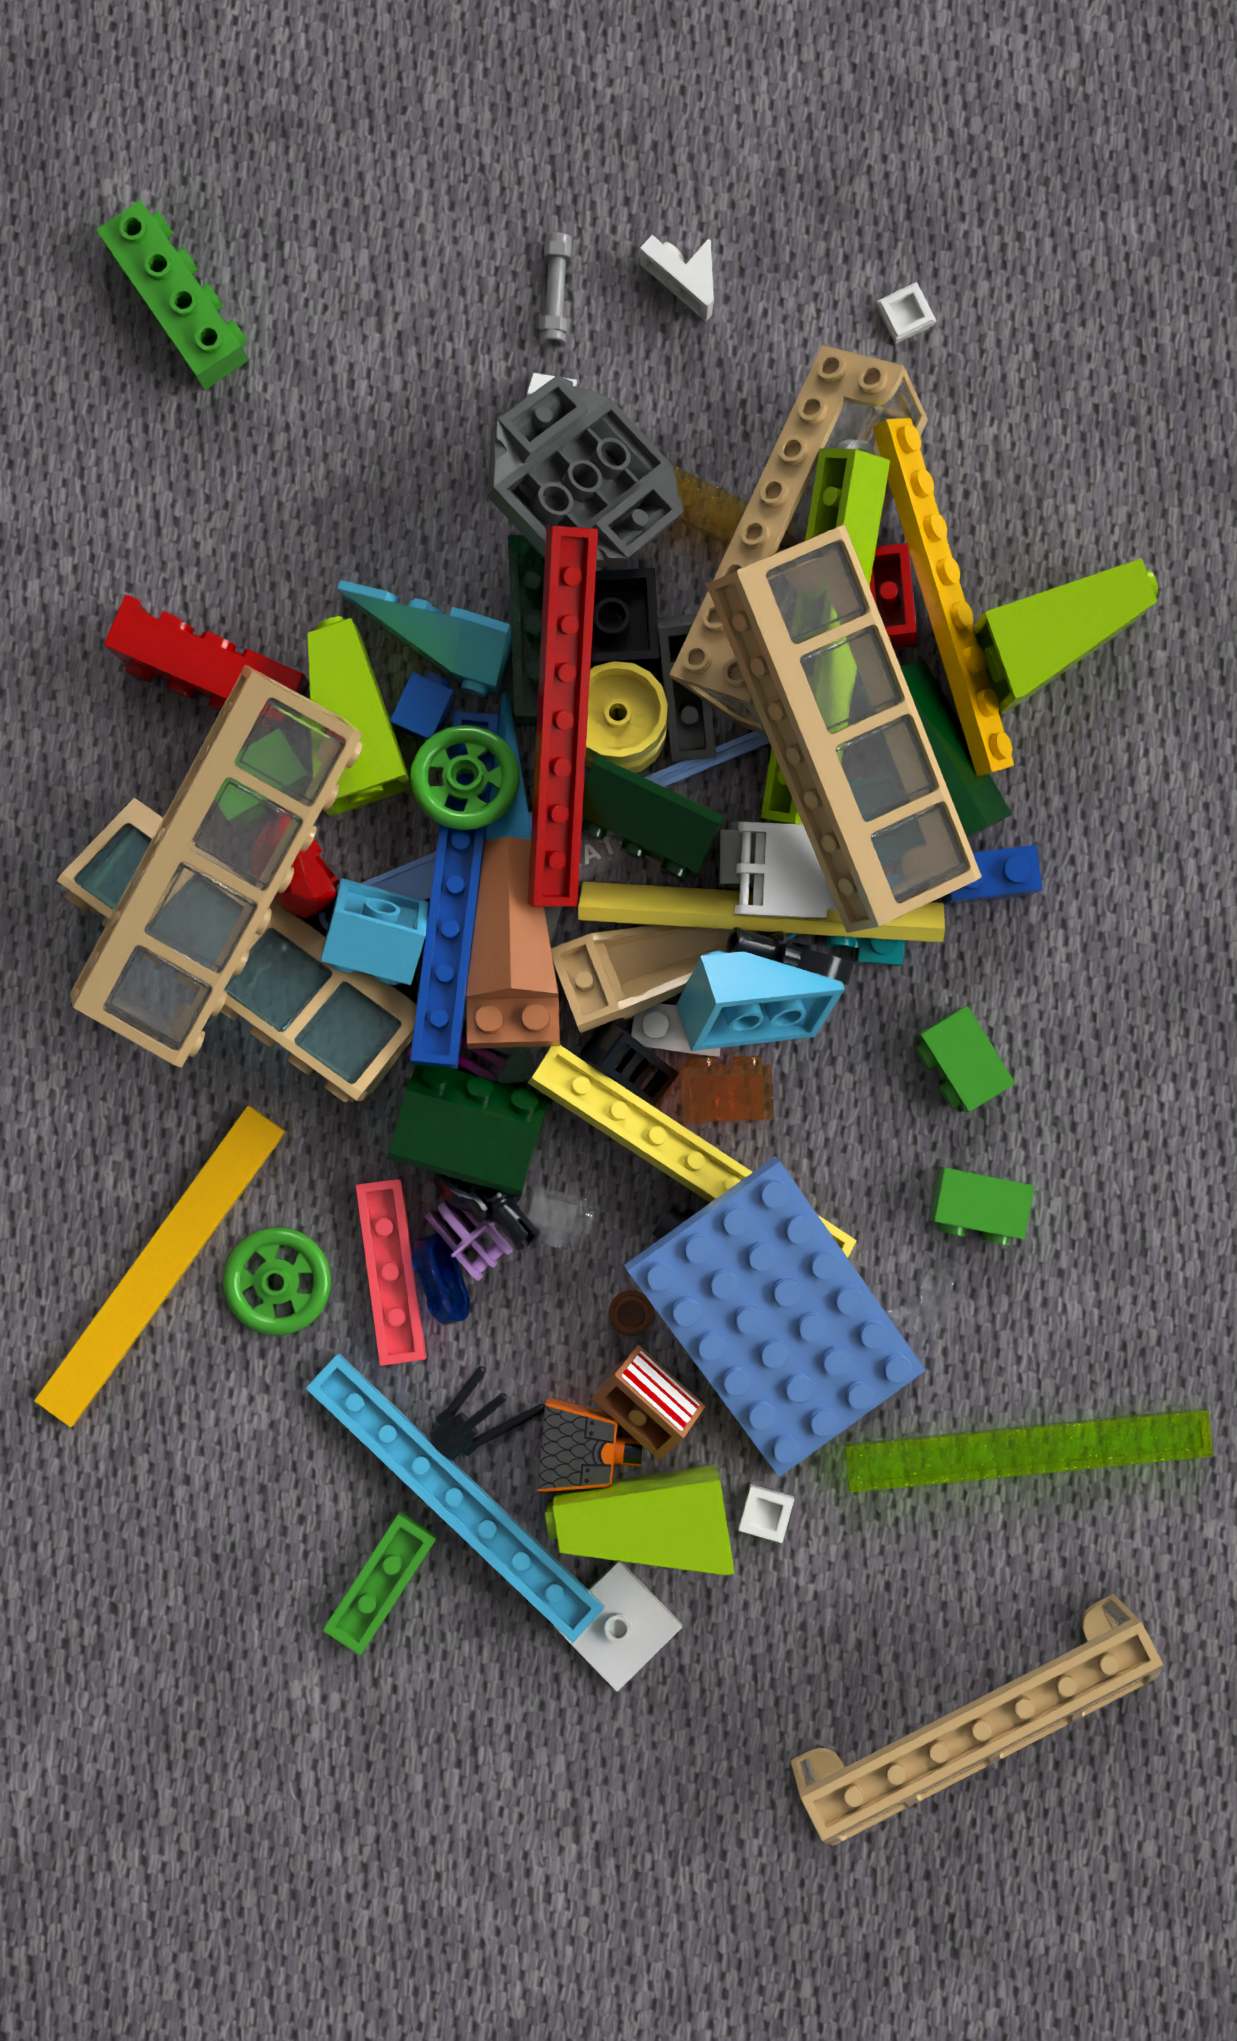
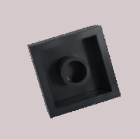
M655 568L596 571L590 670L594 666L612 661L634 663L647 671L659 670L660 653Z

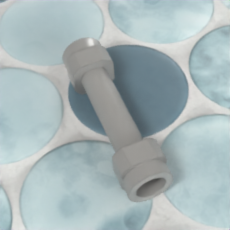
M559 232L549 233L545 236L544 262L548 263L545 316L540 317L539 343L543 346H551L552 340H554V346L563 347L566 344L567 319L563 317L565 271L566 264H571L572 238L567 234Z

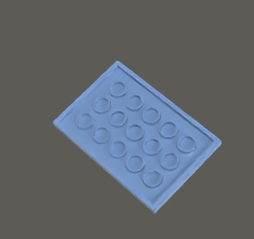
M776 1156L624 1265L779 1477L926 1371Z

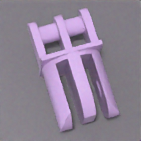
M443 1201L437 1208L462 1241L459 1240L437 1213L430 1210L424 1215L427 1221L454 1251L451 1256L456 1257L477 1281L483 1278L481 1272L488 1266L494 1268L498 1264L497 1258L503 1253L509 1255L513 1251L508 1242L494 1227L493 1222L488 1223L484 1220L480 1223L470 1211L462 1210L477 1227L474 1229L457 1208L447 1201ZM486 1232L495 1242L488 1249L479 1240ZM471 1245L480 1255L473 1262L464 1252Z

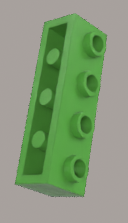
M139 200L96 229L115 261L204 390L249 361L242 348L248 344L244 334L233 319L225 323L220 316L218 310L223 307L221 301L208 283L200 287L193 276L198 271L196 265L184 247L176 251L169 242L168 238L174 234L158 210L150 214L143 202Z

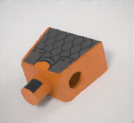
M547 1397L537 1491L549 1492L612 1486L614 1464L641 1467L643 1445L635 1438L616 1437L618 1423L608 1413Z

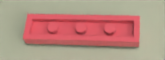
M403 1179L357 1184L356 1193L380 1366L425 1360L427 1355Z

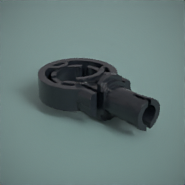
M735 927L729 934L726 944L727 953L744 951L842 981L844 985L849 984L854 965L853 962L810 950L811 946L796 942H793L792 945L786 944L788 936L782 931H777L770 937H766Z
M438 1173L434 1174L436 1188L444 1200L458 1209L470 1211L480 1223L484 1220L496 1222L516 1250L524 1249L522 1241L528 1247L538 1238L540 1234L539 1229L532 1224L516 1204L521 1197L477 1184H468L452 1177L448 1179L447 1176Z

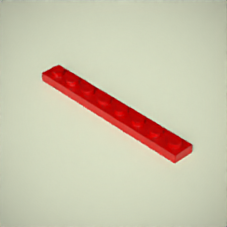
M547 526L528 891V904L533 907L577 906L598 540V529Z

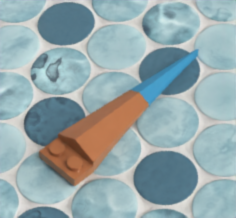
M505 691L501 699L497 735L509 745L517 759L520 770V784L516 798L508 811L498 820L486 826L466 990L468 1049L560 1046L559 997L544 907H533L528 904L531 826L510 699ZM495 757L493 769L499 766V763ZM492 785L490 790L489 803L495 798L499 791Z

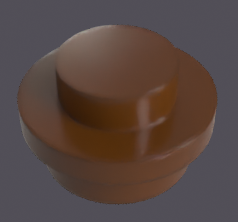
M623 1291L615 1296L609 1306L610 1323L617 1332L623 1335H640L650 1327L653 1321V1306L645 1294L639 1291Z

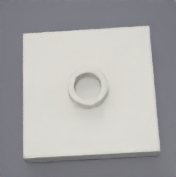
M616 1561L588 1588L605 1605L603 1611L574 1643L560 1632L617 1692L682 1628V1624L621 1561Z

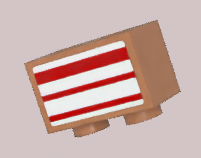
M637 1345L612 1370L591 1398L658 1460L662 1459L684 1439L706 1407L640 1345Z

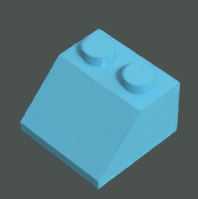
M341 878L320 961L329 963L332 968L341 972L352 973L359 971L374 975L377 980L386 984L397 985L404 983L411 985L426 936L429 902Z

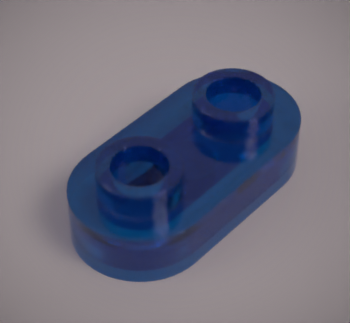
M438 1233L416 1241L412 1253V1264L422 1283L430 1314L439 1323L449 1325L463 1321L468 1317L470 1298L457 1259L451 1256L454 1251Z

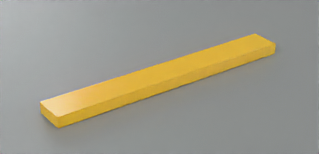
M248 1105L34 1400L37 1404L70 1428L76 1424L287 1131L252 1106Z

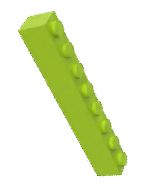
M820 448L805 541L845 524L870 587L890 460L858 449ZM824 585L807 592L797 591L790 630V638L794 644H799L840 626ZM843 637L800 658V663L825 726L831 734L846 728L856 671L855 663ZM843 743L836 747L839 761H841ZM771 749L760 818L791 824H803L773 749Z

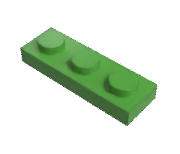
M399 1511L325 1625L323 1631L361 1656L438 1535Z

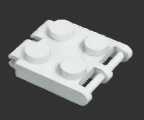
M738 822V832L742 833L741 863L736 864V873L740 874L739 905H734V915L826 919L827 910L838 911L803 824ZM751 834H755L754 864L750 863ZM750 875H754L752 905H748Z

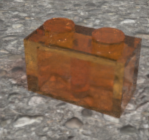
M760 1056L733 1057L734 1066H716L715 1058L688 1059V1067L679 1068L681 1122L774 1119L772 1064L761 1065Z

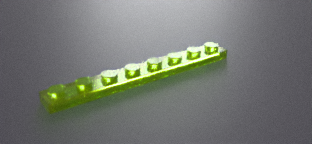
M1204 1408L844 1444L850 1493L1214 1456L1209 1411Z

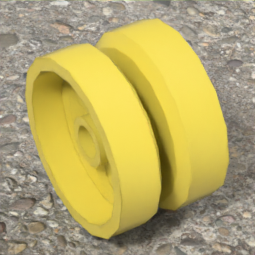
M618 661L594 666L590 670L586 766L591 768L598 755L633 773H639L656 761L666 742L668 703L662 685L651 672L634 663Z

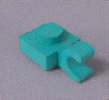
M826 935V946L857 949L856 962L894 966L903 965L905 940Z

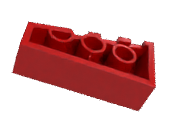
M127 594L124 595L104 643L106 648L127 665L125 672L146 682H151L153 676L169 682L166 687L168 690L188 699H192L194 693L210 698L208 706L219 712L245 665L303 696L309 685V680L304 673L250 649H244L243 654L235 651L237 648L235 644L210 631H203L201 637L193 634L195 631L193 627L165 611L162 612L159 619L153 617L143 608L140 600ZM269 698L254 725L271 733L276 731L277 726L289 731L297 711L275 698Z

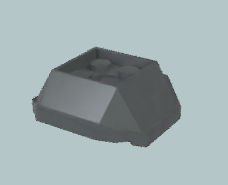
M558 375L499 417L491 429L487 497L544 558L547 526L598 529L596 567H622L674 524L684 512L681 498H678L677 481L673 465L611 398L590 389L573 386V382Z

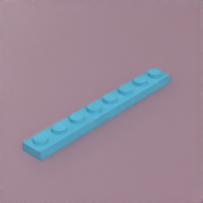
M340 1353L306 1387L322 1405L572 1643L603 1611L605 1605L458 1465L445 1457L418 1427Z

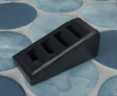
M613 1022L600 1025L580 1053L584 1059L612 1080L653 1107H655L679 1074ZM630 1047L631 1049L628 1051V1053L626 1054V1056L623 1058V1060L620 1062V1064L617 1066V1068L614 1069V1067L617 1065V1063L619 1062V1060L622 1058V1056L625 1054V1052H626V1051L628 1050V1048ZM644 1058L643 1062L640 1064V1066L628 1080V1077L631 1075V1073L634 1071V1069L637 1067L640 1061ZM655 1067L658 1068V1071L644 1090H641V1085Z

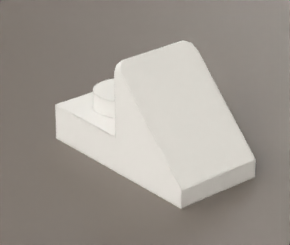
M651 235L640 248V265L704 321H707L712 316L714 302L711 240L708 239L685 264L683 255L674 245L669 242L662 244L656 237Z

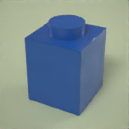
M426 671L424 677L412 672L390 719L393 728L423 742H426L431 736L441 731L456 700L454 690L449 688L451 682L429 671Z

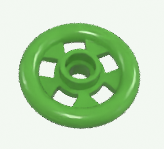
M459 725L437 732L420 747L412 763L410 783L417 804L428 817L448 828L472 830L495 822L508 811L518 793L520 770L513 751L498 735L478 726ZM457 744H465L467 755H460L451 760L448 759L446 748ZM488 751L493 754L499 763V766L490 772H487L485 765L478 759ZM430 769H443V786L429 785ZM467 773L472 775L474 780L469 785H461L457 782L458 777L461 774ZM487 784H491L499 791L495 798L486 804L478 796L485 791ZM451 795L458 800H467L464 811H455L445 807L448 796Z
M284 1227L265 1228L244 1238L230 1254L223 1275L224 1294L232 1313L241 1323L253 1331L272 1336L292 1334L310 1325L323 1311L331 1289L329 1264L319 1246L305 1234ZM281 1245L299 1252L294 1265L287 1260L277 1259L276 1256ZM257 1252L266 1262L253 1275L244 1266L249 1258ZM273 1273L281 1275L284 1280V1285L280 1290H274L269 1285V1277ZM299 1273L313 1274L311 1293L298 1292L300 1286ZM251 1286H254L256 1293L263 1300V1303L254 1309L248 1304L243 1295V1291ZM291 1300L295 1313L286 1317L276 1318L273 1305Z

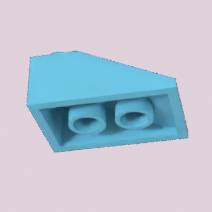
M713 951L700 956L676 1006L690 1050L698 1051L815 1037L845 989L842 981L744 951L732 953Z

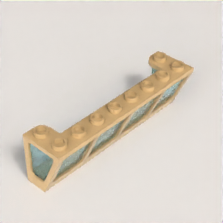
M133 798L56 880L69 889L64 897L85 912L90 911L97 916L103 914L105 918L101 924L106 926L163 817L144 803ZM192 839L189 846L191 851L256 887V885ZM181 862L147 923L145 933L211 970L249 898L187 862ZM272 900L269 906L272 910L270 920L260 935L256 933L253 935L246 948L249 950L246 965L238 976L232 974L224 989L227 991V997L220 1012L236 1021L239 1015L254 1025L250 1031L253 1036L271 1048L277 1042L290 1051L291 1054L287 1060L307 1075H310L313 1070L328 1079L324 1087L346 1103L348 1101L353 1103L354 1100L368 1101L412 1041L417 1003L393 985L380 982L374 975L359 971L352 973L341 972L332 968L329 963L320 961L326 936L297 915L287 912ZM141 946L138 951L159 966H162L165 961L170 963L180 971L175 978L197 994L199 993L204 983L203 980Z

